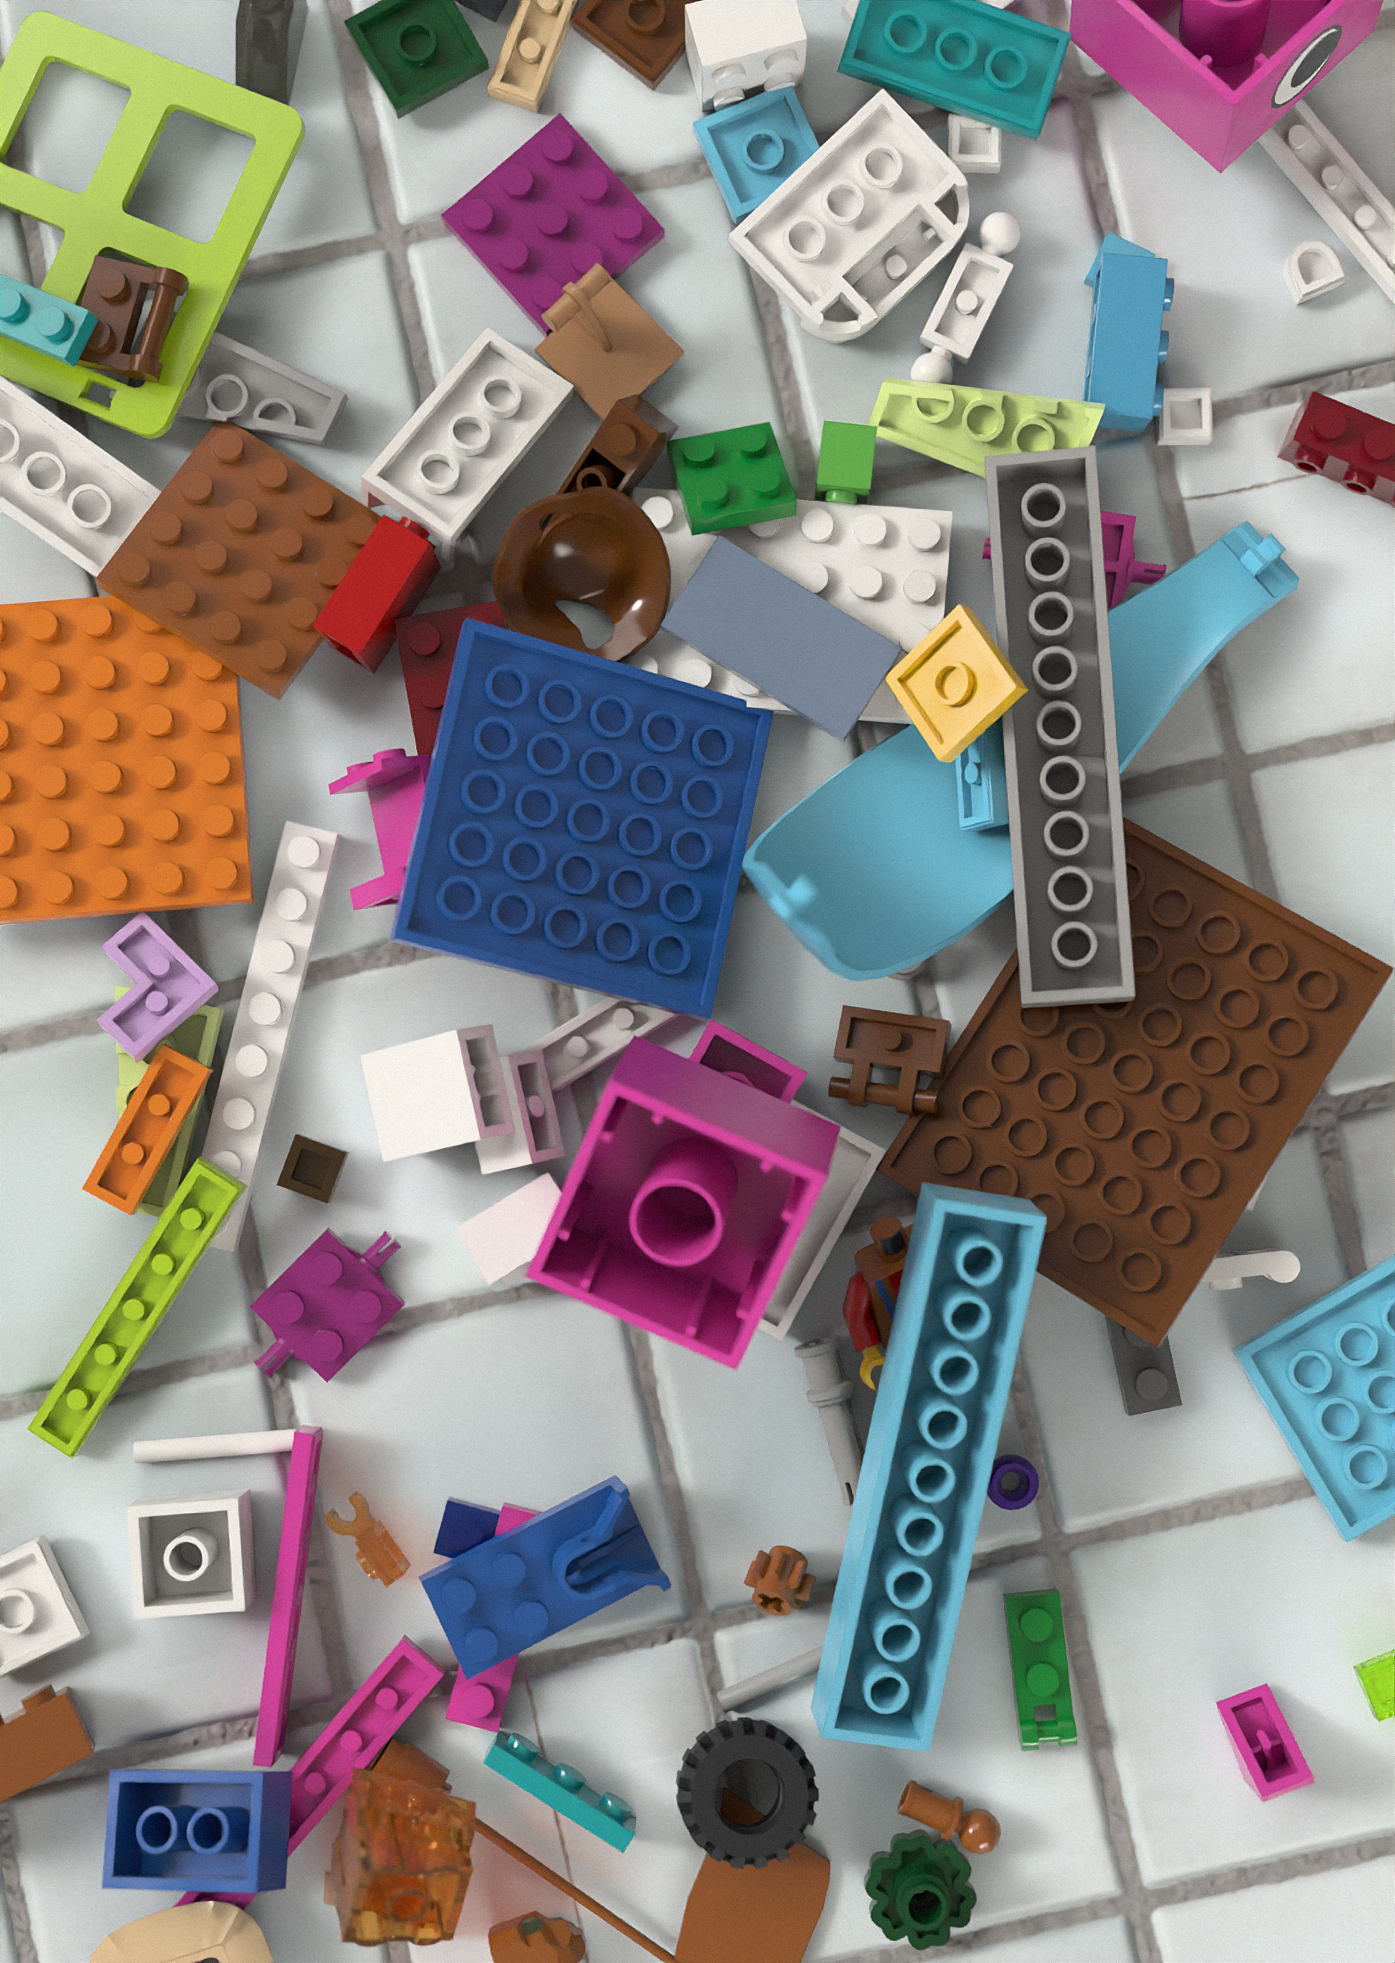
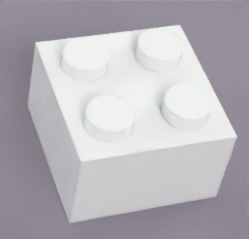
M702 0L685 5V51L702 112L711 109L721 111L765 91L769 92L792 86L795 90L797 86L803 85L807 35L797 0Z
M250 1488L142 1496L127 1506L134 1619L245 1611L257 1598Z

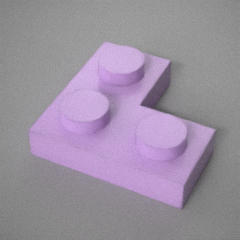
M141 911L102 945L105 954L136 985L96 1020L100 1027L138 1063L217 993L219 989L216 982L144 911Z

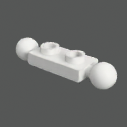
M995 212L984 219L979 229L981 249L967 242L965 243L919 339V344L932 349V351L920 356L914 362L911 369V380L951 385L953 368L950 360L953 359L967 365L1014 266L1000 258L1011 253L1018 246L1021 239V227L1013 215L1006 212Z

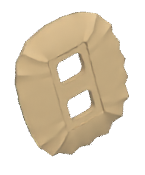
M200 1901L165 1909L122 1926L105 1937L91 1954L90 1963H194L210 1957L218 1959L220 1963H273V1958L260 1926L251 1915L240 1907L227 1902Z

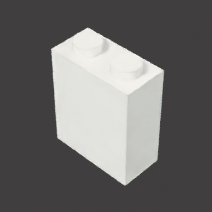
M492 1024L453 1030L360 1056L383 1162L516 1132Z

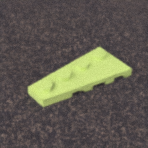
M885 377L867 425L877 426V437L986 478L985 456L1088 447L1106 404Z
M115 985V1003L132 988ZM202 1005L138 1063L116 1043L119 1068V1086H116V1108H119V1120L161 1044H167L211 1068L224 1009ZM206 1085L137 1209V1213L160 1218L183 1182Z

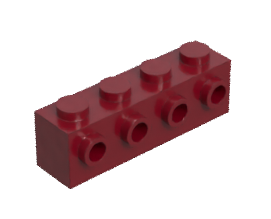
M1312 391L1297 409L1277 457L1292 463L1294 467L1303 472L1326 477L1340 483L1351 492L1369 495L1391 504L1395 509V424Z

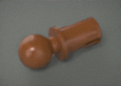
M912 1779L905 1786L898 1804L897 1813L939 1831L941 1839L947 1841L955 1832L958 1834L962 1845L968 1851L982 1855L991 1852L998 1845L1001 1836L1000 1824L996 1817L988 1810L977 1808L966 1813L962 1811L963 1798L957 1796L954 1800H951L917 1784Z

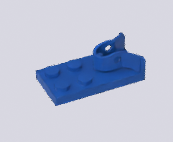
M616 1475L419 1576L421 1584L467 1680L646 1585L659 1586L663 1591L671 1587V1582L666 1573L660 1568L629 1500L630 1492Z

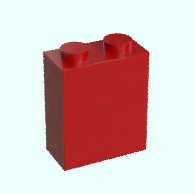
M383 514L313 624L329 647L375 674L397 639L394 619L413 614L442 568L434 552L436 547L427 540L430 534L423 527L404 516L401 517L399 522H396Z

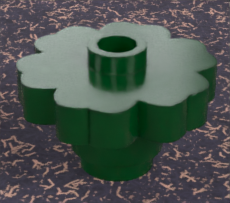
M922 1829L914 1830L909 1834L897 1833L894 1835L890 1842V1852L878 1851L874 1853L870 1858L869 1869L864 1876L865 1891L872 1898L869 1904L872 1922L881 1928L885 1937L890 1941H897L907 1936L909 1943L916 1950H924L931 1946L939 1947L947 1944L951 1934L950 1927L963 1928L967 1926L971 1919V1910L977 1901L974 1887L968 1881L971 1875V1866L967 1857L958 1851L957 1846L950 1839L947 1841L940 1839L932 1843L929 1834Z

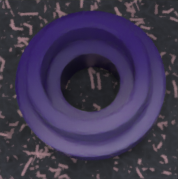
M1007 1454L996 1458L993 1461L986 1492L988 1497L998 1507L1006 1510H1018L1029 1505L1037 1495L1039 1488V1478L1034 1466L1027 1459L1019 1455ZM1008 1472H1015L1020 1476L1019 1486L1012 1491L1004 1490L1001 1486L1002 1477Z

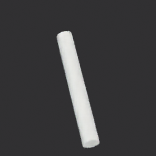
M297 1429L135 1441L133 1444V1458L135 1463L292 1451L294 1432Z

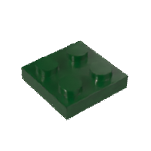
M381 0L344 21L348 34L398 119L489 69L486 55L453 0Z

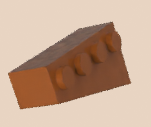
M52 1684L23 1698L21 1703L24 1708L4 1718L0 1713V1803L94 1753L95 1743L68 1686L55 1692Z

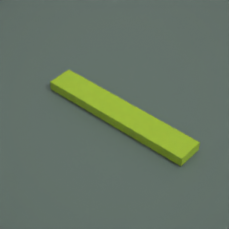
M205 1157L197 1158L28 1426V1431L71 1459L80 1452L248 1185Z

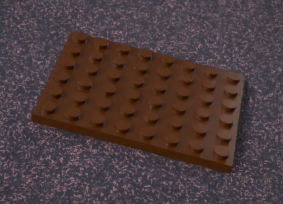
M1122 816L1135 987L1133 1001L1022 1008L1017 945L946 1057L943 1076H934L926 1089L927 1091L939 1092L936 1113L916 1110L914 1115H910L876 1170L917 1197H919L922 1182L1030 1200L1047 1217L1035 1271L1159 1349L1390 979L1394 968Z

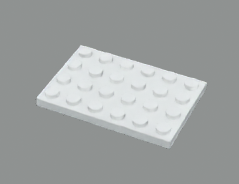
M634 487L633 501L647 514L660 532L670 560L671 588L666 616L720 535L902 647V652L890 671L944 619L953 511L797 500L796 516L692 536L678 490ZM661 628L644 648L621 662L625 665L744 699L747 701V707L770 710L777 714L798 715ZM885 679L858 719L915 725Z

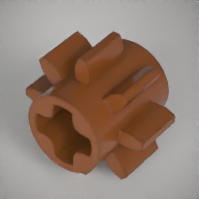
M778 1545L772 1547L769 1553L762 1550L758 1551L755 1561L751 1562L744 1584L755 1588L752 1600L758 1608L772 1615L784 1616L791 1612L792 1607L798 1611L802 1610L805 1601L810 1599L817 1577L805 1573L808 1561L801 1552L788 1546Z

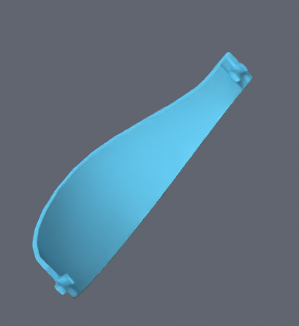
M1248 521L1240 523L1169 574L1107 610L1119 775L1216 653L1240 630L1297 589L1299 577L1280 557L1285 548L1272 533L1264 539ZM912 724L904 726L867 750L787 810L748 849L742 868L762 898L802 946L830 972L850 981L880 979L917 965L959 940L1014 896L1009 823L976 832L961 831L955 759L951 763L939 761L917 727Z

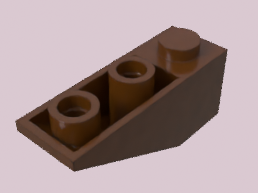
M638 394L617 400L556 495L577 492L589 487H607L622 492L629 497L634 487H637L650 471L666 447L667 441L672 438L679 426ZM555 512L542 516L539 519V526L542 532L553 521L568 512Z

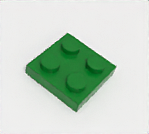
M770 422L667 441V457L692 536L796 516L797 500Z

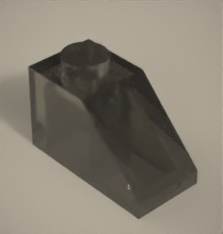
M306 0L239 1L236 16L235 85L289 106L309 10Z

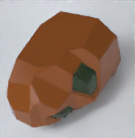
M537 1911L490 1927L488 1933L490 1952L494 1963H578L583 1959L587 1945L581 1928L575 1926L572 1922L563 1920L561 1917L550 1919Z

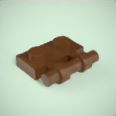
M843 1005L833 1057L837 1062L853 1064L851 1079L831 1077L828 1096L848 1100L849 1106L866 1108L868 1103L896 1107V1113L914 1115L916 1110L936 1113L939 1092L919 1089L921 1074L935 1077L943 1076L952 1026L950 1021ZM873 1067L901 1071L899 1086L871 1082Z

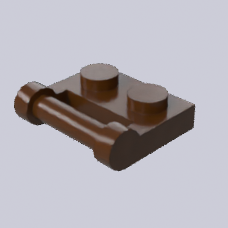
M95 255L80 307L89 310L99 320L76 365L148 382H159L163 369V364L159 362L177 296L184 295L188 278L184 274L166 267H157L155 269ZM148 290L155 291L138 354L129 355Z

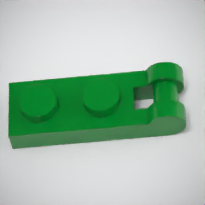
M1057 1588L1003 1594L1021 1750H1039V1744L1058 1742L1060 1747L1077 1746V1732L1072 1708L1060 1592ZM1053 1704L1055 1719L1035 1720L1034 1706Z

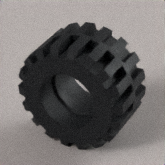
M737 1717V1721L727 1722V1720L715 1723L716 1727L707 1733L704 1730L696 1737L697 1742L691 1750L687 1748L682 1757L684 1762L681 1771L678 1770L676 1778L678 1786L676 1800L682 1820L699 1848L702 1847L711 1858L719 1863L723 1860L730 1863L732 1868L744 1869V1865H754L756 1869L768 1867L767 1861L777 1858L781 1862L790 1856L787 1851L794 1844L798 1847L802 1845L807 1838L804 1834L808 1824L814 1825L817 1816L813 1809L815 1801H819V1788L815 1786L814 1777H816L813 1765L808 1761L806 1753L801 1746L772 1723L761 1719L760 1721L751 1720L749 1717ZM747 1758L760 1760L767 1764L776 1776L778 1794L775 1804L770 1812L757 1822L751 1824L732 1823L724 1818L717 1809L714 1799L716 1782L720 1774L730 1764Z

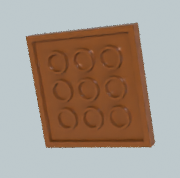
M216 421L102 569L96 580L98 586L280 701L324 639L314 628L313 624L382 516L233 422L229 421L227 424Z

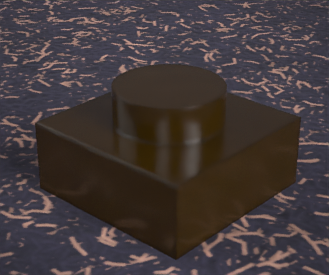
M295 1134L277 1185L324 1203H331L349 1152L310 1137Z

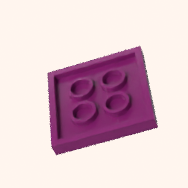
M561 113L441 215L443 224L545 338L553 330L544 322L541 315L563 296L561 290L569 282L576 284L595 263H599L612 279L616 280L665 237V229Z

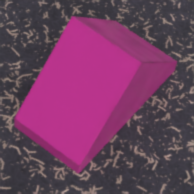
M1267 1683L1216 1702L1243 1778L1262 1802L1315 1783L1314 1776Z

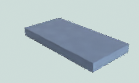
M720 535L661 623L663 631L843 743L882 684L884 677L889 673L902 652V647Z

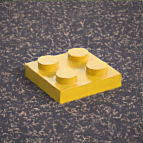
M961 604L945 617L884 677L938 760L951 763L1028 691L971 607Z

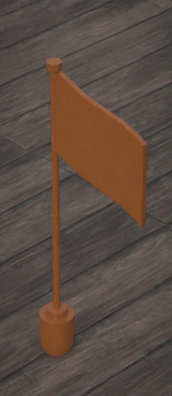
M392 1738L384 1747L367 1775L377 1782L376 1790L418 1819L426 1810L435 1815L443 1807L664 1963H801L824 1907L830 1880L831 1863L804 1842L800 1847L794 1844L787 1851L790 1856L779 1862L777 1858L767 1861L768 1867L756 1869L754 1865H744V1869L732 1868L730 1863L723 1860L719 1863L706 1852L687 1897L675 1954L672 1955L448 1798L453 1786L446 1782L450 1770L409 1741L402 1744ZM723 1786L720 1813L728 1821L735 1824H751L765 1817L763 1813Z

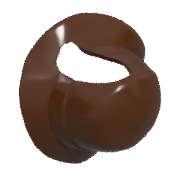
M589 487L577 492L558 494L540 499L527 506L513 519L504 536L492 571L493 590L499 609L511 631L621 663L644 648L661 628L670 598V560L660 532L647 514L631 498L611 488ZM555 512H568L553 521L542 532L539 526V519L542 516ZM558 600H567L586 604L610 616L614 624L612 636L597 649L587 648L579 628L559 609L556 602Z

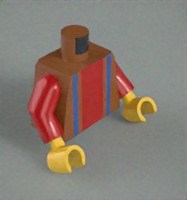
M893 1216L884 1217L876 1221L870 1229V1235L874 1243L856 1252L854 1261L857 1273L849 1279L842 1306V1312L856 1352L862 1351L864 1361L861 1363L859 1370L860 1377L873 1390H875V1386L871 1380V1371L875 1366L884 1364L885 1357L880 1355L877 1345L881 1344L886 1352L913 1224L903 1228L901 1221Z

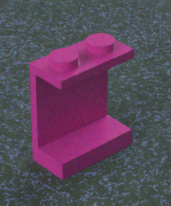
M403 748L380 751L372 755L373 762L351 765L346 768V776L328 784L330 795L368 791L384 875L349 889L354 910L398 905L429 771L428 755L406 756L405 749Z

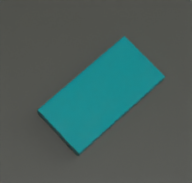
M859 0L837 72L1036 141L1041 134L1072 34L978 0Z

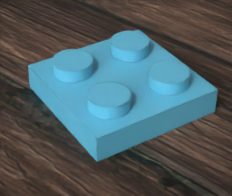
M792 86L769 92L765 91L693 122L695 137L735 225L742 223L820 148Z

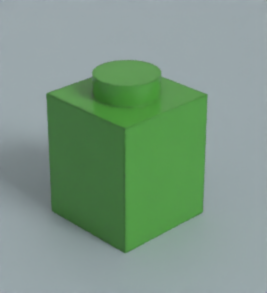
M824 421L814 498H823L825 502L867 503L871 488L877 426Z

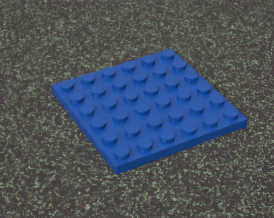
M467 618L462 623L389 941L702 1021L711 1019L774 711L747 707V701L741 698Z

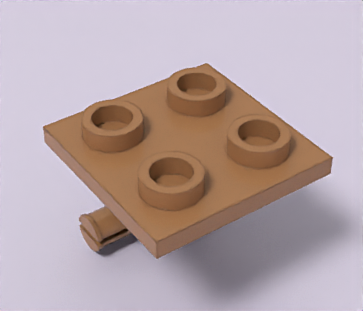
M595 263L576 284L572 282L566 284L561 290L563 296L541 315L544 322L553 332L535 348V353L557 375L574 385L573 391L602 421L605 420L617 400L636 394L642 396L684 355V350L612 279L599 263Z

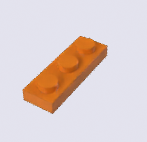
M161 1044L82 1190L129 1215L135 1214L210 1078L213 1069L167 1044Z

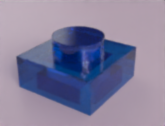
M449 1497L433 1553L454 1559L494 1538L501 1511Z

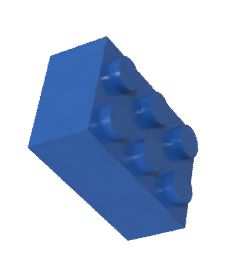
M110 1770L102 1889L261 1893L286 1889L292 1771Z

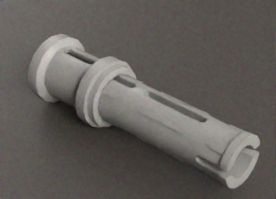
M834 1335L800 1344L794 1348L796 1358H802L810 1390L806 1392V1395L812 1406L818 1407L835 1471L839 1479L844 1505L850 1506L853 1504V1500H855L865 1451L850 1401V1397L854 1395V1384L852 1380L846 1379L838 1350L842 1345L840 1335Z

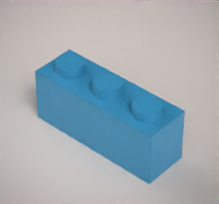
M1103 253L1097 264L1095 284L1093 286L1082 401L1106 404L1097 427L1143 432L1152 420V417L1159 416L1161 413L1164 384L1156 383L1158 363H1165L1169 346V331L1161 330L1163 310H1170L1174 294V278L1166 277L1168 259Z

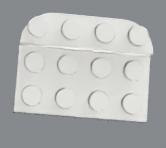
M882 88L729 234L728 242L801 318V327L830 344H841L846 340L855 339L870 331L954 250L967 227L970 206L966 190L968 183L960 169Z

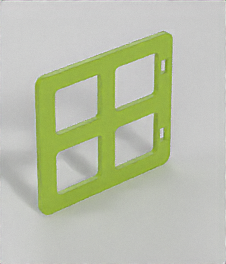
M37 11L28 15L22 22L0 69V206L64 231L63 242L40 290L81 306L95 255L104 257L111 252L121 254L155 269L157 267H166L176 270L188 278L189 289L164 341L159 362L163 364L159 382L146 381L141 387L133 388L85 367L76 365L74 368L0 336V376L11 383L143 438L154 439L164 435L175 418L304 139L305 124L299 113L288 105L55 14ZM53 62L65 64L131 90V96L91 182L82 193L71 192L4 165L7 151L45 70ZM177 110L187 112L256 140L255 147L212 239L207 243H198L126 213L130 199L170 114ZM93 383L115 391L110 408L85 398Z

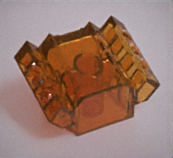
M352 1767L351 1795H345L340 1830L335 1843H332L331 1871L325 1870L323 1903L336 1908L342 1943H355L362 1947H375L385 1942H410L417 1946H430L440 1941L453 1940L473 1873L470 1850L475 1836L476 1802L452 1796L449 1794V1791L436 1787L434 1789L425 1788L422 1783L410 1779L407 1781L398 1780L395 1775L383 1771L375 1773Z

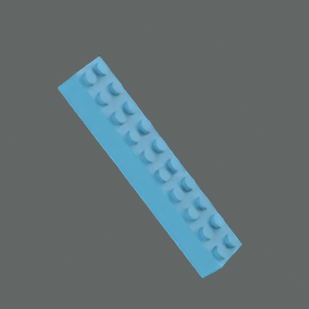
M922 1182L811 1703V1710L821 1738L930 1751L1047 1219L1030 1200Z

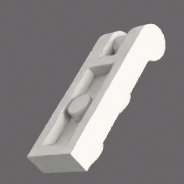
M1273 1247L1218 1253L1201 1282H1209L1210 1290L1239 1288L1243 1286L1242 1277L1258 1275L1276 1282L1288 1283L1298 1277L1301 1264L1299 1258L1294 1253Z

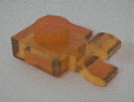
M354 1492L348 1500L356 1510V1518L352 1521H344L339 1517L336 1510L332 1508L325 1514L326 1523L336 1534L350 1535L357 1539L354 1543L359 1548V1551L355 1555L361 1568L372 1580L379 1577L387 1588L402 1577L411 1564L380 1520L376 1522L369 1511V1505L365 1497L359 1492Z

